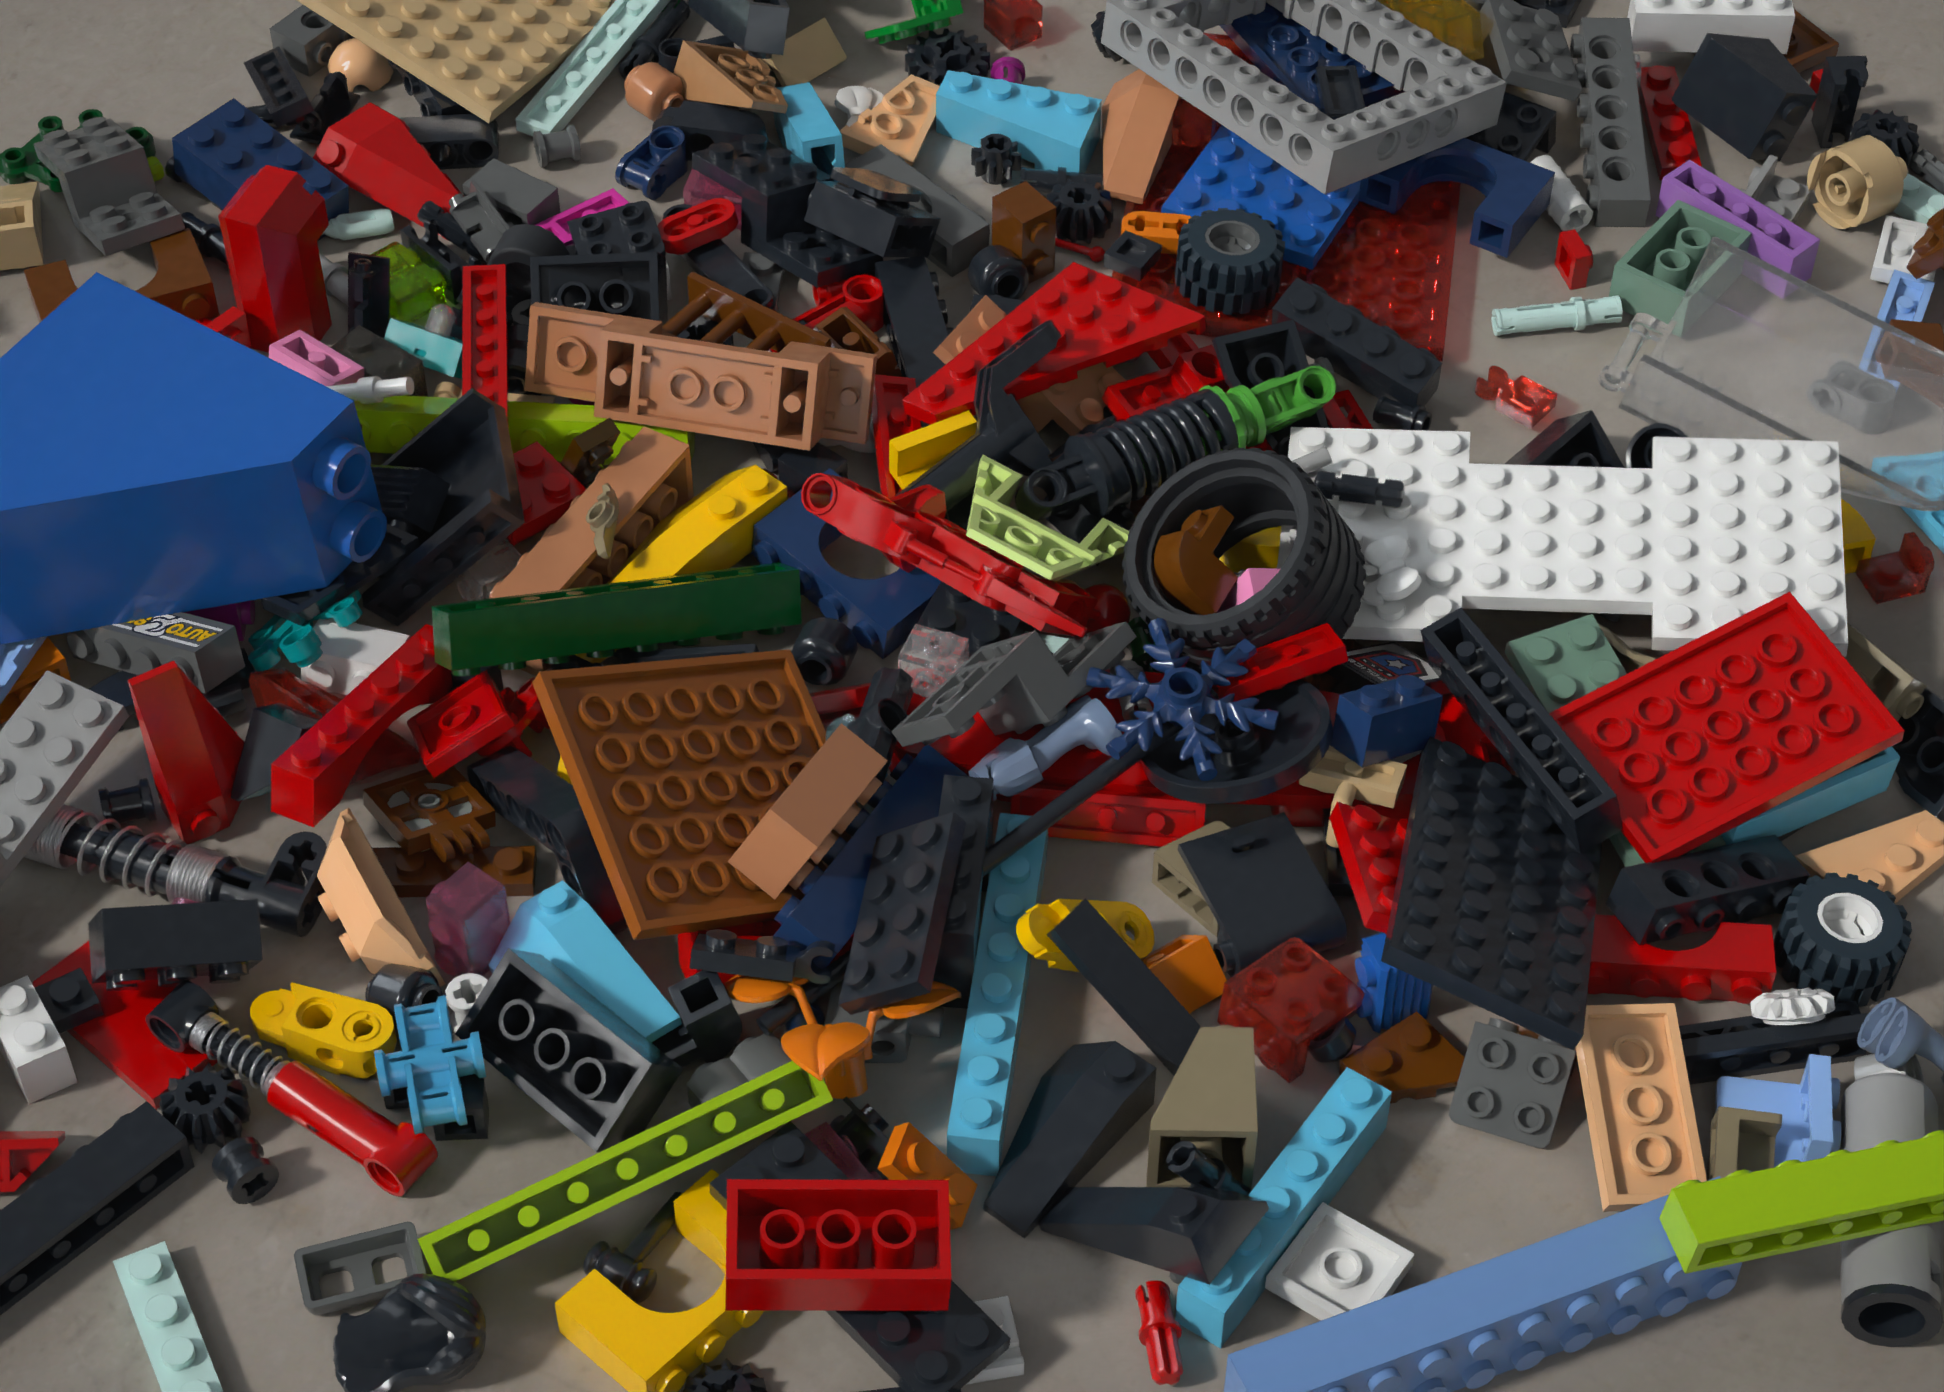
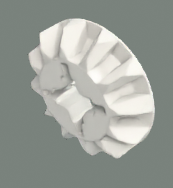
M1791 988L1788 990H1775L1771 993H1762L1750 1002L1752 1016L1763 1019L1764 1023L1770 1025L1812 1023L1824 1019L1825 1014L1835 1010L1834 996L1823 989Z

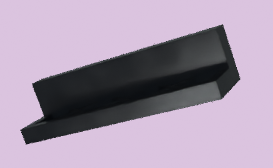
M1850 1001L1836 1003L1835 1010L1825 1014L1824 1019L1806 1024L1770 1025L1764 1023L1763 1019L1745 1016L1679 1026L1689 1084L1713 1082L1723 1076L1741 1078L1803 1069L1806 1067L1809 1054L1831 1056V1064L1855 1061L1857 1057L1874 1054L1860 1048L1857 1043L1861 1025L1869 1013L1861 1014L1857 1002Z

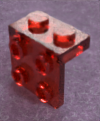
M1290 938L1224 982L1217 1022L1220 1025L1252 1027L1254 1029L1255 1055L1266 1068L1274 1070L1284 1080L1291 1083L1304 1072L1310 1041L1360 1007L1363 1002L1364 992L1303 940Z

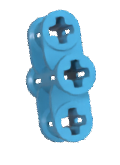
M446 995L438 996L437 1001L434 1003L407 1008L402 1003L395 1004L394 1011L402 1051L387 1054L382 1049L374 1051L382 1097L390 1096L393 1089L408 1087L407 1094L415 1134L423 1133L425 1127L457 1121L460 1126L467 1125L460 1078L458 1077L476 1074L479 1079L486 1077L479 1031L470 1033L468 1039L453 1040Z

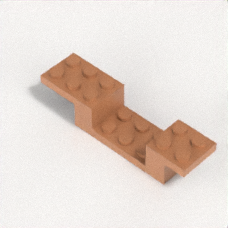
M539 302L530 305L524 391L595 402L594 417L611 418L612 420L808 451L821 438L866 444L869 440L877 354L792 341L779 353L665 336L662 335V321Z

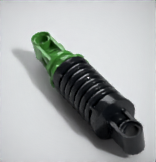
M1310 366L1282 378L1270 379L1251 389L1244 385H1238L1230 388L1225 393L1218 386L1211 387L1207 385L1200 388L1198 392L1186 396L1185 399L1179 398L1170 404L1166 403L1156 407V409L1147 410L1141 413V415L1131 416L1126 421L1120 420L1111 426L1098 429L1095 433L1088 432L1086 434L1073 435L1066 441L1064 460L1037 469L1017 489L1015 494L1016 507L1020 513L1033 520H1042L1080 504L1095 517L1106 516L1117 506L1122 507L1129 504L1130 501L1135 502L1142 499L1145 495H1153L1172 475L1202 457L1223 450L1246 449V446L1254 447L1263 443L1266 435L1314 415L1333 398L1336 391L1334 377L1323 367ZM1303 385L1313 391L1315 399L1306 394ZM1033 486L1042 488L1047 493L1049 502L1037 498L1033 491Z

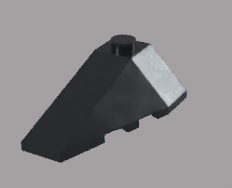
M1294 320L1215 337L1212 340L1224 380L1229 388L1244 385L1251 389L1270 379L1282 378L1309 367ZM1303 385L1306 394L1315 399L1313 391ZM1323 407L1310 417L1296 421L1279 431L1266 435L1265 439L1278 455L1288 457L1291 427L1329 428Z

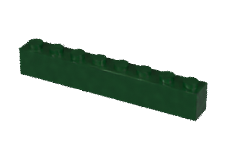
M778 562L432 606L435 663L451 670L455 676H473L480 674L481 667L497 665V668L501 670H517L525 668L526 661L542 659V662L546 664H561L571 661V655L586 653L587 657L605 658L615 655L614 649L630 647V650L634 652H649L657 650L658 643L673 641V645L693 646L701 643V637L715 636L718 640H737L743 638V632L757 630V633L764 635L781 634L785 632V626L802 624L800 571L797 568Z

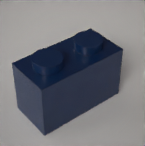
M1401 675L1397 679L1376 685H1365L1361 689L1340 694L1330 746L1362 768L1423 750L1429 737L1435 738L1443 696L1425 685L1421 678L1413 675Z

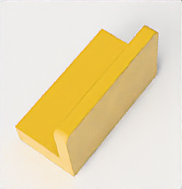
M968 410L889 440V472L902 490L976 433L977 421Z

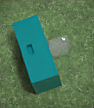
M437 304L432 307L425 327L390 318L381 352L462 379V340L450 336L455 320L454 311L450 306Z

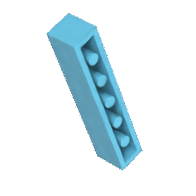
M1346 1067L1248 1195L1267 1202L1269 1209L1210 1285L1185 1277L1178 1286L1175 1320L1181 1326L1218 1348H1222L1266 1289V1276L1320 1204L1324 1202L1329 1205L1386 1129L1392 1091Z

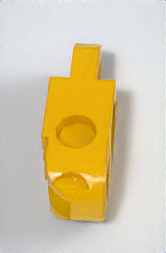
M1057 899L1050 904H1037L1026 910V914L1021 916L1016 924V934L1023 948L1031 955H1034L1035 959L1047 960L1048 968L1080 972L1046 934L1082 900ZM1088 900L1140 959L1146 957L1152 951L1155 943L1154 930L1150 920L1140 908L1128 902ZM1126 931H1130L1134 935V940L1126 934Z
M293 982L290 984L292 991L280 988L278 991L265 992L259 995L250 1007L253 1028L257 1032L259 1039L286 1048L288 1057L339 1076L341 1074L353 1078H368L377 1072L374 1051L382 1049L385 1054L393 1053L397 1043L393 1018L387 1009L375 1003Z

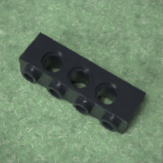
M1776 835L1683 854L1655 863L1647 862L1624 867L1618 875L1606 905L1635 941L1642 945L1659 940L1668 941L1677 936L1698 931H1710L1715 927H1719L1721 922L1745 923L1758 917L1776 913L1783 914L1788 898L1792 896L1794 888L1800 883L1805 885L1810 874Z

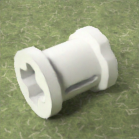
M468 973L457 976L448 984L445 990L447 1003L454 1010L450 1016L451 1028L454 1033H456L488 982L486 978L479 974Z

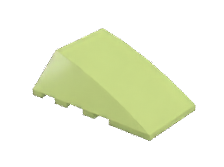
M982 455L978 466L966 536L1055 582L1124 553L1129 531L1105 518H1102L1081 543H1078L1009 507L1023 475Z

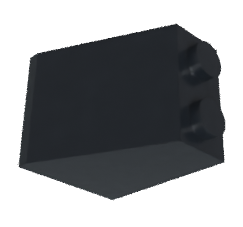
M1707 33L1671 100L1675 105L1748 159L1767 160L1769 155L1778 157L1777 161L1780 162L1818 95L1770 39Z

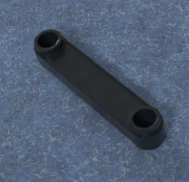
M686 204L672 206L665 211L663 219L691 206ZM716 239L681 255L697 274L780 313L777 300L771 290L755 276L722 239Z

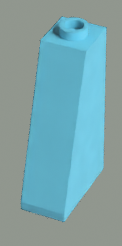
M810 82L778 87L777 89L781 90L788 105L786 113L773 112L775 128L782 147L790 150L793 155L805 162L815 164L818 169L831 175L833 167L845 168L842 134Z

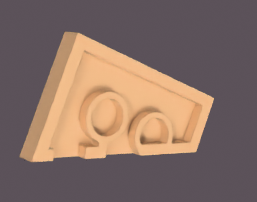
M1925 810L1795 855V858L1810 874L1809 878L1817 875L1824 879L1826 873L1836 872L1840 877H1846L1847 874L1858 875V880L1866 883L1868 880L1879 884L1878 889L1882 892H1891L1896 897L1894 903H1897L1944 864V823Z

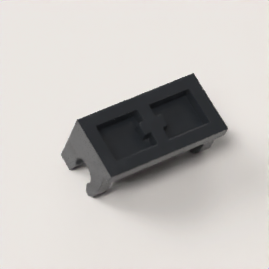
M1866 56L1826 57L1811 120L1820 148L1832 147V133L1835 132L1844 135V141L1849 142L1848 139L1851 128H1853L1852 124L1861 87L1866 86L1869 76L1866 68L1868 62Z
M428 219L424 220L425 234L421 239L418 238L415 229L410 225L400 229L405 265L452 304H459L456 300L463 289V266L482 265L481 262L474 256H470L468 264L438 240L437 228Z

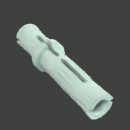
M1619 295L1582 300L1581 296L1571 297L1570 301L1493 309L1491 322L1495 336L1573 327V330H1584L1587 325L1619 323L1622 321L1621 315H1623Z

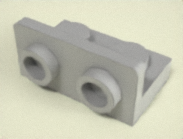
M1769 155L1762 167L1755 166L1748 181L1747 190L1740 189V191L1795 224L1810 201L1812 190L1808 191V186L1797 183L1792 179L1774 175L1778 157Z

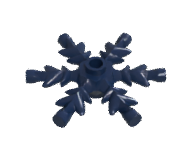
M1163 618L1154 619L1149 623L1148 628L1155 645L1146 644L1143 646V649L1159 661L1150 663V666L1157 671L1165 673L1160 682L1149 683L1142 671H1140L1137 680L1126 668L1120 665L1115 668L1117 675L1096 667H1090L1086 685L1096 688H1110L1111 690L1106 694L1108 699H1118L1132 695L1130 704L1136 703L1143 698H1148L1154 703L1152 711L1133 712L1138 718L1137 720H1128L1116 724L1115 728L1124 732V734L1110 741L1106 745V749L1111 757L1116 760L1126 755L1137 743H1139L1143 751H1147L1151 745L1153 733L1155 732L1162 738L1164 735L1163 723L1168 721L1174 726L1181 725L1183 727L1175 741L1185 740L1180 752V759L1187 760L1193 756L1199 779L1201 781L1212 780L1217 776L1218 772L1210 754H1221L1222 749L1217 743L1207 737L1215 734V731L1210 727L1200 724L1204 715L1216 714L1223 726H1225L1227 718H1229L1239 729L1245 732L1250 731L1249 722L1274 731L1276 729L1279 712L1270 709H1255L1254 707L1259 703L1257 698H1246L1233 702L1235 693L1221 699H1217L1211 694L1213 685L1229 686L1231 682L1226 678L1247 674L1248 669L1239 664L1257 654V648L1246 638L1226 655L1221 647H1217L1213 653L1211 665L1204 660L1201 661L1202 674H1199L1193 669L1184 667L1189 661V656L1179 658L1185 646V639L1179 638L1172 642L1167 621Z

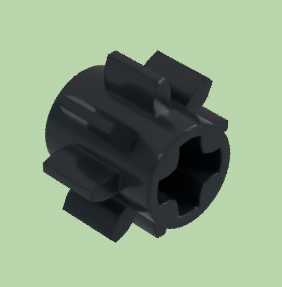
M990 134L982 138L981 148L971 149V165L975 166V176H981L985 182L993 185L1004 184L1012 180V170H1021L1022 154L1017 152L1018 143L1011 142L1010 138L1003 134Z

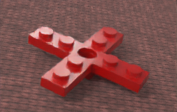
M1187 332L1168 338V346L1155 351H1147L1160 370L1107 386L1102 396L1103 401L1119 421H1126L1131 416L1141 415V413L1147 410L1156 409V407L1166 403L1170 404L1176 399H1185L1186 396L1198 392L1200 388L1207 385L1211 387L1218 386L1227 393L1230 388L1224 380L1212 344L1198 348ZM1266 439L1263 443L1254 447L1246 446V449L1261 448L1262 451H1274Z

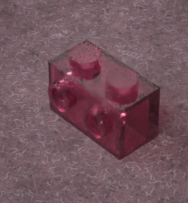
M467 862L446 881L438 883L426 898L430 921L428 926L433 937L434 958L444 972L451 976L456 974L460 976L468 973L484 976L490 971L489 963L510 925L505 886L470 862Z

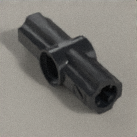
M883 667L873 675L860 715L847 726L849 730L887 760L886 764L875 776L882 782L881 786L884 783L898 741L891 731L908 716L907 711L914 693L911 687L913 678L902 668L889 669Z

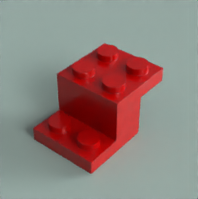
M537 441L513 453L525 523L489 551L493 556L502 553L543 531L551 524L556 523L569 509L573 499L578 495H582L586 490Z

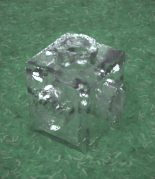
M915 624L898 655V669L902 668L913 678L911 687L914 693L928 698L969 659V639L950 632H943Z

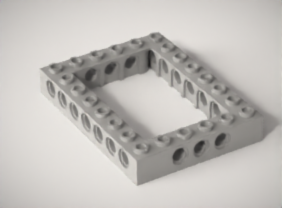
M1107 0L1101 37L1103 45L1323 194H1328L1497 125L1507 82L1494 75L1489 68L1478 65L1464 56L1457 48L1448 46L1435 38L1430 31L1416 26L1405 19L1401 13L1389 9L1377 0ZM1267 2L1282 12L1285 18H1291L1310 30V34L1313 36H1319L1338 48V52L1341 54L1349 55L1366 66V70L1369 72L1377 73L1394 84V88L1405 92L1333 120L1318 110L1315 105L1304 101L1289 91L1285 85L1277 83L1260 72L1256 66L1248 64L1233 54L1230 49L1221 46L1203 33L1204 30L1223 23L1226 25L1231 24L1234 19L1245 15L1261 13L1265 10Z

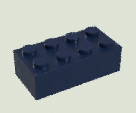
M234 98L172 137L175 173L222 210L253 174L255 176L262 167L270 165L298 172L306 180L303 187L311 195L316 190L325 199L328 221L340 214L349 213L348 185ZM323 234L322 236H320V238H319L317 241H319L320 239H322V238L325 237L326 235Z

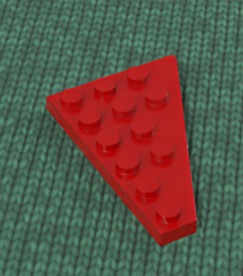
M1072 262L903 398L904 412L929 425L968 410L972 416L976 415L974 395L978 371L1025 334L1048 320L1054 322L1062 335L1058 339L1056 348L1003 388L1005 393H1011L1015 400L1049 389L1054 384L1066 383L1077 379V371L1101 362L1108 368L1139 357L1144 352L1168 346V338L1192 330L1196 335H1200L1206 330L1205 316L1076 262Z

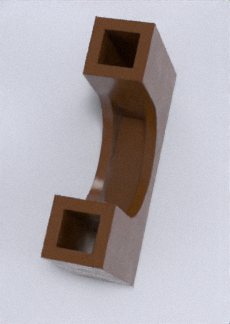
M190 228L149 241L157 273L148 284L136 290V292L192 320H200L204 317L212 319L220 316L212 280ZM65 259L24 270L39 323L78 289Z

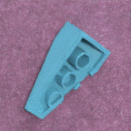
M563 880L520 904L489 963L490 972L493 974L508 948L541 954L650 1042L655 1041L682 1024L679 1014L597 913Z

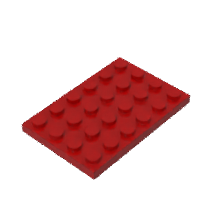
M1791 592L1549 713L1617 795L1622 821L1621 832L1645 863H1655L1681 856L1901 742L1904 735L1902 726Z

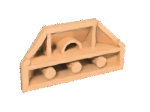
M350 808L345 809L339 814L317 873V877L325 890L317 898L331 923L337 919L341 920L346 932L338 937L352 962L361 958L372 974H376L384 965L388 964L413 966L432 972L437 978L439 986L445 985L446 983Z

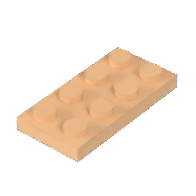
M1675 1003L1586 1005L1584 1035L1576 1046V1054L1603 1212L1625 1211L1669 1195L1672 1188L1688 1180L1707 1181Z

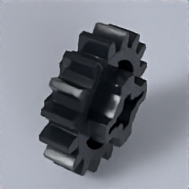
M944 28L943 34L937 35L936 32L930 30L928 31V38L917 36L915 37V44H908L905 72H908V76L912 74L939 86L948 70L966 72L971 75L988 78L990 52H987L986 43H978L977 35L967 38L964 37V30H959L956 33L950 32L948 28Z

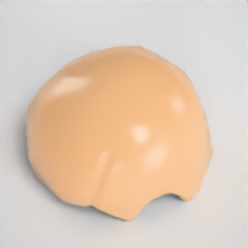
M356 38L339 44L333 51L327 66L329 73L341 72L346 76L349 92H353L354 87L357 85H364L373 92L377 91L390 81L394 72L386 57Z

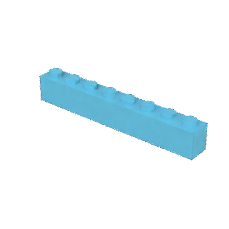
M1000 813L995 843L1031 816ZM1048 829L990 871L947 1130V1157L964 1173L997 1176L1000 1169L1032 955L1023 948L1018 940L1016 924L1018 919L1026 914V910L1040 904L1047 860Z

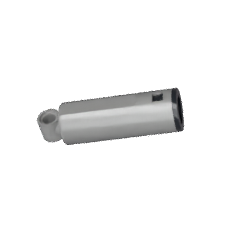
M1875 1053L1855 1059V1082L1845 1089L1841 1100V1150L1854 1152L1873 1148L1887 1140L1904 1142L1919 1139L1939 1130L1938 1104L1930 1088L1923 1082L1921 1067L1915 1054L1904 1066L1897 1069L1888 1068L1877 1062ZM1941 1221L1841 1241V1320L1845 1330L1859 1340L1872 1345L1886 1347L1913 1346L1926 1342L1939 1333L1943 1324Z

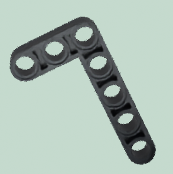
M511 745L468 765L466 770L470 784L493 807L496 813L555 853L565 883L592 907L610 931L616 935L628 929L573 785Z

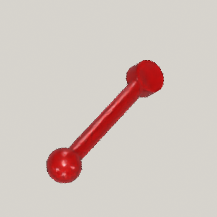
M1059 238L1055 239V246L1090 256V259L1094 262H1100L1104 259L1105 250L1100 246L1090 248Z

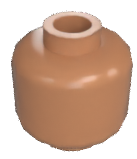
M656 62L638 65L626 77L624 89L627 104L652 121L656 120L662 110L667 109L669 106L680 108L684 101L681 95L682 80Z

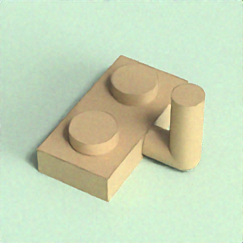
M1329 746L1322 760L1309 773L1300 778L1299 785L1314 788L1324 793L1335 794L1332 800L1330 815L1337 802L1352 806L1354 799L1394 809L1405 780L1407 765L1386 760L1362 768ZM1329 819L1326 843L1331 847L1339 848Z

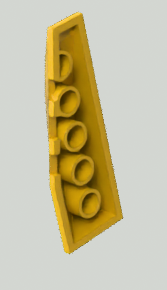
M756 464L725 474L662 519L607 584L729 569L752 552L754 525L788 500L787 486ZM586 653L574 654L593 664L595 662L600 664L608 658L587 657Z

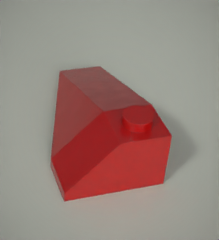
M371 102L328 127L313 156V159L349 187L422 227L424 223L418 219L417 214L425 202L432 201L441 207L444 213H450L451 206L449 205V200L457 194H462L448 175L441 172L433 162L428 150L419 144L409 132L411 129L402 119Z

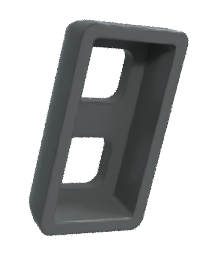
M403 1222L296 1250L294 1260L306 1309L311 1314L319 1316L381 1300L402 1279L377 1285L372 1267L379 1261L399 1257L404 1260L407 1277L413 1274H426L415 1225L412 1222ZM340 1271H348L351 1274L354 1286L353 1291L327 1298L322 1297L319 1284L321 1277Z

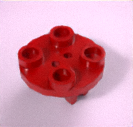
M535 677L528 679L515 692L510 687L500 691L516 726L478 749L476 752L480 756L491 755L511 745L531 758L532 752L520 739L523 734L522 731L527 726L537 733H541L544 727L550 729L532 684Z

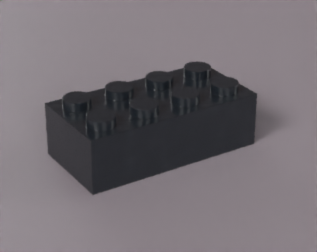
M510 948L504 954L455 1033L462 1040L468 1039L470 1033L479 1031L483 1058L596 1152L606 1150L643 1132L683 1070L675 1061L543 955Z

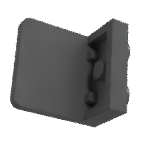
M1490 1018L1488 1025L1475 1021L1449 1109L1450 1119L1456 1124L1538 1149L1546 1148L1552 1138L1569 1076H1572L1577 1060L1576 1051L1539 1035L1538 1039L1518 1034L1520 1026L1504 1020Z

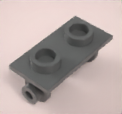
M473 179L470 181L469 195L464 197L462 194H457L449 200V205L451 206L450 213L466 234L477 228L481 229V231L471 235L470 240L488 263L503 233L514 225L511 222L506 223L498 212L493 196L488 191L483 192Z

